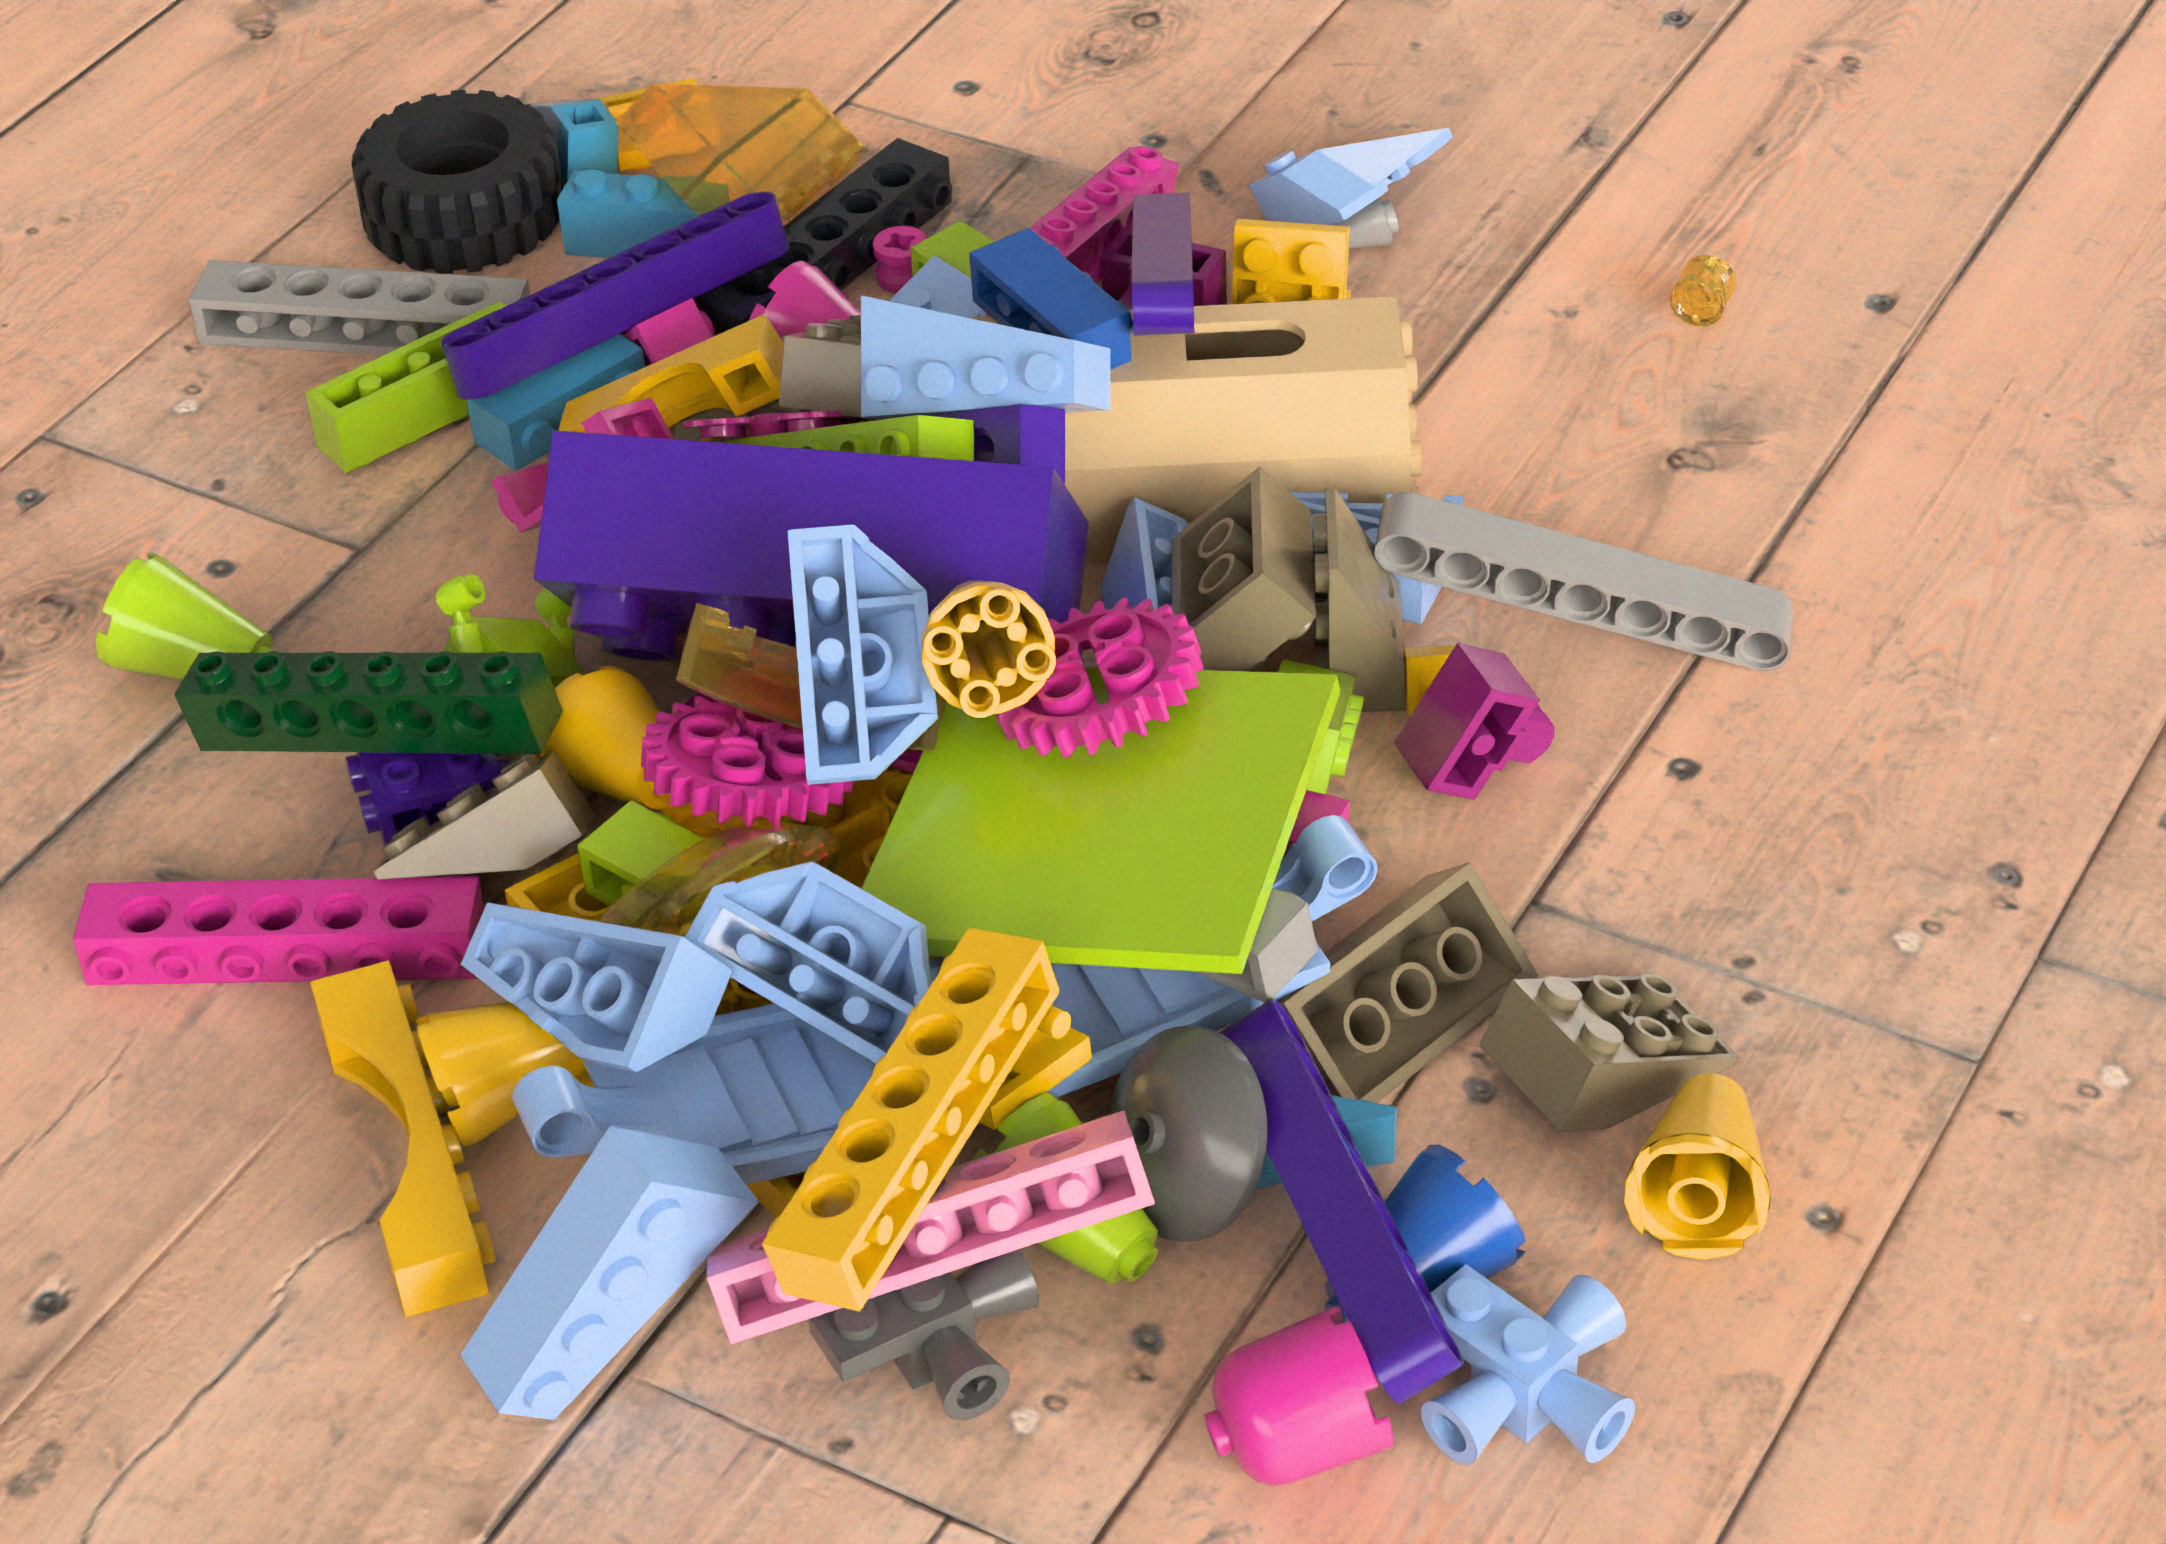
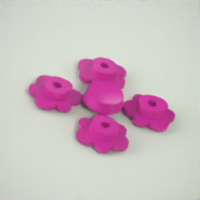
M840 410L756 414L751 416V418L736 417L684 422V428L700 427L701 439H736L839 426V419L855 417L841 415Z

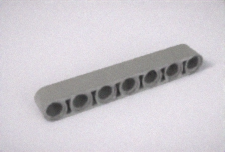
M1403 492L1394 494L1387 498L1382 505L1374 556L1377 563L1383 569L1393 574L1754 670L1766 671L1776 669L1784 665L1790 658L1794 607L1791 599L1776 589L1416 493Z

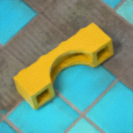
M763 314L566 402L558 431L587 433L582 422L597 412L647 398L653 399L669 428L691 415L715 408L728 409L738 417L779 399L784 343L766 314Z

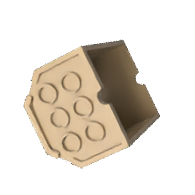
M1397 296L1194 306L1195 333L1134 336V332L1130 334L1132 361L1110 370V410L1065 413V486L1089 522L1084 563L1110 561L1127 507L1134 497L1184 518L1190 524L1258 467L1266 471L1289 492L1325 493V488H1335L1338 493H1348V503H1384L1386 501V494L1403 492L1420 494L1419 487H1411L1416 485V476H1421L1420 440H1411L1416 439L1417 436L1415 403H1411L1412 392H1417L1416 356L1412 355L1411 320H1400ZM1128 309L1133 320L1132 309ZM990 316L969 317L976 320L998 324Z

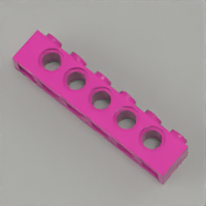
M1129 147L1029 228L1049 245L1056 246L1062 256L1081 272L1088 273L1097 284L1101 280L1100 256L1123 227L1133 229V196L1173 193L1179 163L1163 158L1159 151L1150 147Z
M478 876L409 877L379 880L377 878L88 883L75 928L73 942L86 985L310 982L388 960L395 980L478 979L464 968L461 962L485 907Z

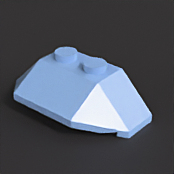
M1133 498L1127 507L1101 584L1103 604L1106 610L1113 609L1120 599L1126 597L1131 609L1146 598L1151 599L1154 610L1165 604L1171 605L1172 538L1189 525L1186 519L1138 498Z
M854 524L788 530L807 785L876 779L938 719L935 689L932 687L921 661V635L929 618L927 591L892 558L871 543L869 538Z
M813 861L763 873L738 883L731 881L713 886L685 936V939L733 970L731 978L875 1063L886 1055L905 1026L910 1011L920 1003L931 986L926 925Z

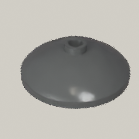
M1180 1026L1169 1028L1148 1039L1130 1058L1113 1091L1108 1115L1125 1111L1155 1204L1142 1209L1158 1230V1236L1174 1241H1199L1217 1235L1229 1227L1244 1211L1256 1190L1261 1177L1267 1148L1266 1106L1259 1080L1253 1067L1243 1052L1230 1039L1214 1030L1203 1027Z

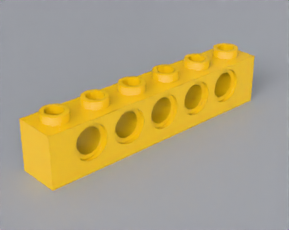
M968 928L952 954L944 959L939 974L920 1003L910 1011L905 1026L886 1055L881 1057L876 1063L871 1078L852 1107L847 1109L842 1115L837 1130L818 1159L806 1170L801 1185L782 1214L769 1227L762 1245L783 1294L861 1311L1060 992L1043 941Z

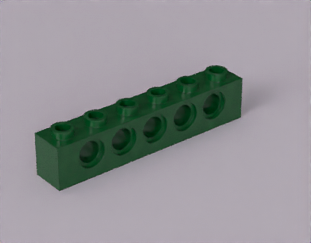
M219 651L199 653L174 693L200 751L542 754L563 713L541 653H509L505 651L495 653H451L447 651L437 653H393L389 651L379 653H336L332 651L322 653H280L275 651L266 653H224Z

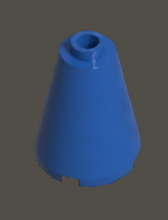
M1440 1144L1429 1145L1417 1155L1385 1200L1430 1293L1465 1264L1488 1279L1516 1264L1526 1253V1251L1518 1249L1526 1241L1524 1233L1512 1211L1484 1177L1475 1185L1467 1181L1457 1172L1466 1161L1457 1153ZM1328 1279L1325 1283V1290L1330 1299L1324 1303V1308L1327 1310L1339 1305L1344 1318L1343 1323L1347 1322L1348 1319Z

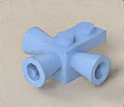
M1467 1264L1431 1293L1463 1359L1471 1364V1379L1424 1403L1421 1408L1423 1425L1432 1441L1444 1454L1458 1463L1469 1465L1476 1461L1501 1425L1527 1443L1551 1421L1588 1462L1600 1461L1618 1445L1632 1422L1635 1412L1634 1401L1577 1376L1579 1356L1620 1336L1626 1328L1625 1315L1619 1302L1603 1284L1586 1275L1574 1276L1543 1318Z

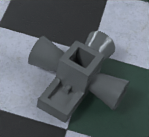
M1018 1249L978 1262L956 1278L953 1277L951 1272L870 1298L866 1301L860 1312L840 1308L810 1318L808 1322L810 1334L842 1382L893 1360L913 1390L934 1381L947 1416L955 1420H967L987 1412L996 1405L1005 1394L1010 1381L1008 1371L976 1343L974 1321L1036 1308L1039 1305V1293L1032 1271L1025 1257Z

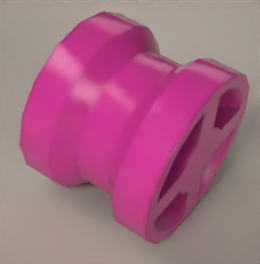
M895 226L879 232L874 237L873 253L875 258L880 261L875 270L878 286L885 291L897 293L913 277L910 248L927 239L925 233L910 226Z

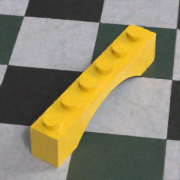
M389 960L310 981L334 1074L361 1086L383 1102L404 1126L409 1137L406 1167L395 1196L379 1220L405 1318L489 1294L483 1265L496 1262L491 1239L485 1221L472 1224L469 1214L480 1212L470 1172L466 1171L456 1174L453 1166L464 1163L463 1153L452 1123L440 1125L438 1117L446 1116L449 1112L443 1093L438 1091L433 1076L426 1078L424 1070H428L430 1067L418 1030L411 1032L409 1026L417 1023L416 1018L419 1017L410 984L397 986Z

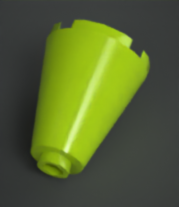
M147 553L148 561L136 557L117 578L102 610V613L112 617L108 635L97 631L95 642L97 657L106 666L118 670L183 680L199 653L215 651L224 653L276 652V650L272 649L273 642L270 634L168 560L154 553Z
M1043 1093L1024 1103L996 1128L1006 1138L993 1154L1083 1123L1067 1102L1059 1097L1056 1098L1052 1093ZM981 1147L972 1160L990 1154ZM1141 1208L1036 1244L1109 1284H1116L1123 1279L1134 1282L1151 1267L1157 1258L1158 1249L1154 1244L1157 1240L1158 1230Z

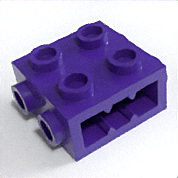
M356 752L355 755L345 757L354 792L367 791V795L358 797L367 832L369 834L380 831L384 845L393 840L391 837L395 833L423 816L429 825L440 820L437 813L447 807L446 803L471 786L479 783L484 792L495 786L492 780L501 774L500 770L510 763L508 758L497 760L496 756L503 754Z

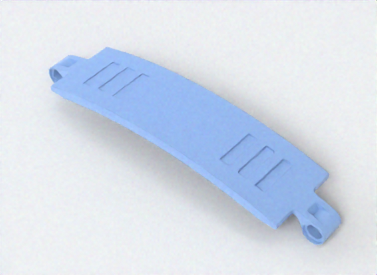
M1336 815L1325 816L1308 825L1298 837L1297 843L1292 844L1286 857L1281 861L1273 888L1290 891L1303 901L1308 902L1311 920L1314 921L1362 894L1376 878L1378 867L1376 860L1347 820ZM1318 944V952L1275 997L1276 1000L1293 993L1330 972V961ZM936 957L929 960L931 984L939 974L941 964L946 957ZM1051 963L1060 990L1052 1005L1070 1014L1071 1028L1089 1036L1092 1059L1046 1093H1052L1055 1097H1059L1121 1073L1137 1049L1152 1036L1163 1030L1173 1027L1191 1026L1217 1031L1236 1022L1264 1004V1002L1195 971ZM773 1003L714 1016L707 1035L638 1072L582 1060L594 1086L590 1087L581 1084L572 1076L571 1072L563 1067H541L526 1074L517 1083L513 1090V1095L510 1096L535 1151L544 1157L559 1158L592 1154L609 1126H615L718 1147L745 1184L806 1172L808 1167L818 1159L837 1130L844 1112L852 1107L871 1078L876 1063Z

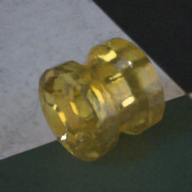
M1699 255L1691 258L1685 264L1680 279L1671 290L1669 298L1671 308L1685 323L1694 326H1709L1716 323L1722 317L1727 302L1735 292L1737 280L1734 271L1721 258L1712 255ZM1705 287L1711 290V292L1705 291Z

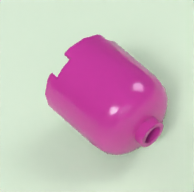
M1339 1305L1237 1348L1226 1355L1215 1370L1212 1394L1216 1410L1203 1414L1209 1436L1219 1457L1233 1453L1244 1473L1258 1483L1270 1486L1290 1484L1375 1455L1394 1446L1395 1442L1388 1416L1377 1420L1365 1393L1378 1387L1376 1378L1350 1320L1343 1323L1344 1318Z

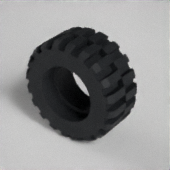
M451 90V94L437 96L436 93L421 96V100L411 104L406 101L395 106L393 113L390 115L383 113L374 120L371 129L366 128L356 144L352 154L351 165L363 228L367 232L369 241L375 248L399 265L405 261V264L414 270L424 272L427 268L435 269L438 274H453L454 270L467 269V272L471 273L483 271V266L496 264L499 267L510 263L513 256L517 254L525 256L536 248L538 240L544 242L549 237L560 220L557 199L563 190L555 133L550 123L544 119L542 114L531 105H524L516 97L506 94L502 98L498 97L494 91L479 90L478 94L467 93L466 90Z

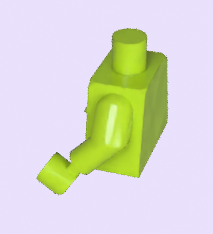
M469 574L465 577L457 575L442 583L438 588L436 602L446 615L453 618L454 626L448 627L450 639L443 651L451 653H495L500 651L509 653H541L554 689L566 678L578 672L583 676L587 674L575 660L574 630L568 628L567 617L571 615L572 608L546 588L537 595L535 606L540 616L549 622V628L540 620L471 616L469 609L483 603L485 600L484 586L476 574Z

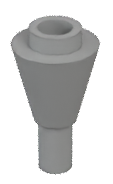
M1379 198L1346 220L1333 224L1335 226L1350 227L1349 248L1392 245V233L1399 231L1398 220L1389 200L1381 202Z

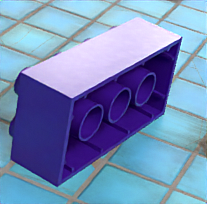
M553 430L534 580L572 608L570 628L586 634L603 636L602 651L605 653L635 660L672 661L676 657L678 634L692 635L694 639L701 642L723 646L721 660L727 664L738 666L763 654L781 650L797 651L788 530L854 524L869 538L871 543L892 558L926 589L929 616L932 610L957 585L967 581L1002 582L1025 591L1044 609L1047 619L1050 618L1063 623L1069 620L1068 614L1070 609H1080L1089 522L1054 467Z

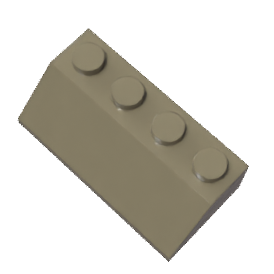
M1468 862L1425 876L1324 953L1330 961V972L1277 1001L1287 1012L1301 1034L1332 1096L1378 1103L1495 1011L1512 979H1532L1539 975L1475 869Z

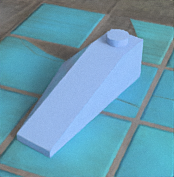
M1449 128L1319 149L1297 158L1293 150H1290L1264 164L1263 166L1267 174L1250 184L1249 187L1267 221L1333 225L1346 220L1389 190L1388 184L1404 178L1410 173V167L1426 160L1451 140L1453 136Z
M488 902L461 962L464 968L501 997L515 1005L529 1016V1019L557 1038L567 1049L582 1060L638 1072L707 1035L733 971L682 936Z

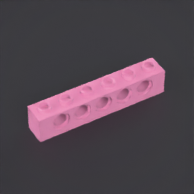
M1123 1110L949 1168L868 1299L1155 1204L1125 1111ZM769 1228L719 1244L707 1257V1280L730 1344L842 1308L783 1294L762 1245Z

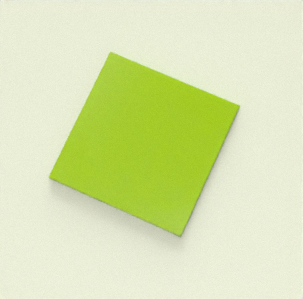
M1085 666L1098 704L1107 703L1110 698L1099 667ZM1201 670L1196 672L1199 682L1198 687L1184 690L1188 702L1185 705L1166 707L1170 716L1167 722L1151 719L1145 723L1147 735L1140 736L1132 731L1123 734V744L1118 748L1110 740L1102 741L1096 753L1089 755L1085 745H1078L1068 758L1062 757L1058 745L1044 756H1039L1035 744L1021 750L1015 738L1006 739L1002 727H999L995 714L985 718H975L966 714L963 709L950 705L946 701L861 889L926 925L928 956L947 957L952 954L967 929L974 928L1041 940L1044 943L1050 963L1242 974L1341 692L1337 674Z

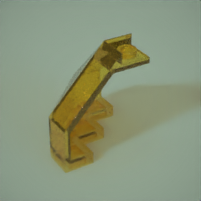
M652 84L615 122L676 194L698 216L746 194L771 192L776 197L781 219L789 222L826 184L833 187L869 151L859 138L808 88Z

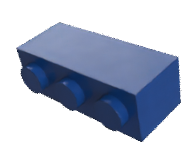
M1030 228L1021 230L969 253L973 302L998 324L1110 348V370L1132 361L1130 334L1133 332V320L1128 308L1121 301H1116L1099 287L1088 273L1081 272L1062 256L1056 246L1049 245Z

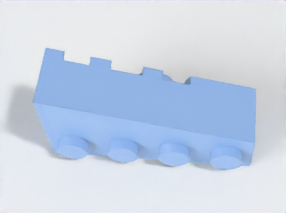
M861 295V417L883 420L1017 404L1065 409V413L1110 410V348Z
M609 1126L460 1354L497 1412L554 1420L759 1203L758 1199L718 1147Z

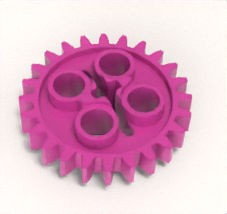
M1126 597L1120 599L1113 609L1107 610L1101 600L1096 601L1091 613L1084 615L1078 609L1072 608L1068 614L1069 620L1063 623L1049 618L1048 621L1055 636L1056 667L1052 675L1047 678L1044 686L1025 704L1001 714H995L999 727H1002L1007 740L1015 738L1021 750L1035 744L1039 756L1046 755L1057 745L1063 758H1068L1078 745H1085L1089 755L1096 753L1102 741L1110 740L1116 748L1121 747L1123 744V734L1132 731L1140 736L1147 735L1146 722L1151 719L1167 722L1170 716L1166 707L1185 705L1188 701L1184 690L1198 687L1199 682L1196 672L1203 670L1204 666L1200 658L1202 652L1193 627L1188 625L1183 613L1174 615L1171 605L1165 604L1154 610L1151 599L1147 598L1133 609H1131ZM1087 649H1093L1110 698L1105 704H1098L1082 658V652Z
M723 692L719 693V701L714 703L701 696H695L693 708L676 702L673 704L672 714L658 712L656 714V724L646 725L645 737L642 740L641 767H644V780L654 782L653 792L656 795L671 794L670 805L673 807L688 803L693 804L692 815L696 817L708 811L717 812L719 823L728 821L732 815L741 816L746 826H752L755 823L756 817H765L772 825L780 826L781 816L788 815L799 822H804L806 820V809L821 815L827 814L828 803L841 805L844 792H851L853 787V781L807 785L801 702L794 703L788 707L781 706L779 696L775 695L766 702L756 701L753 693L746 692L742 701H734L728 694Z

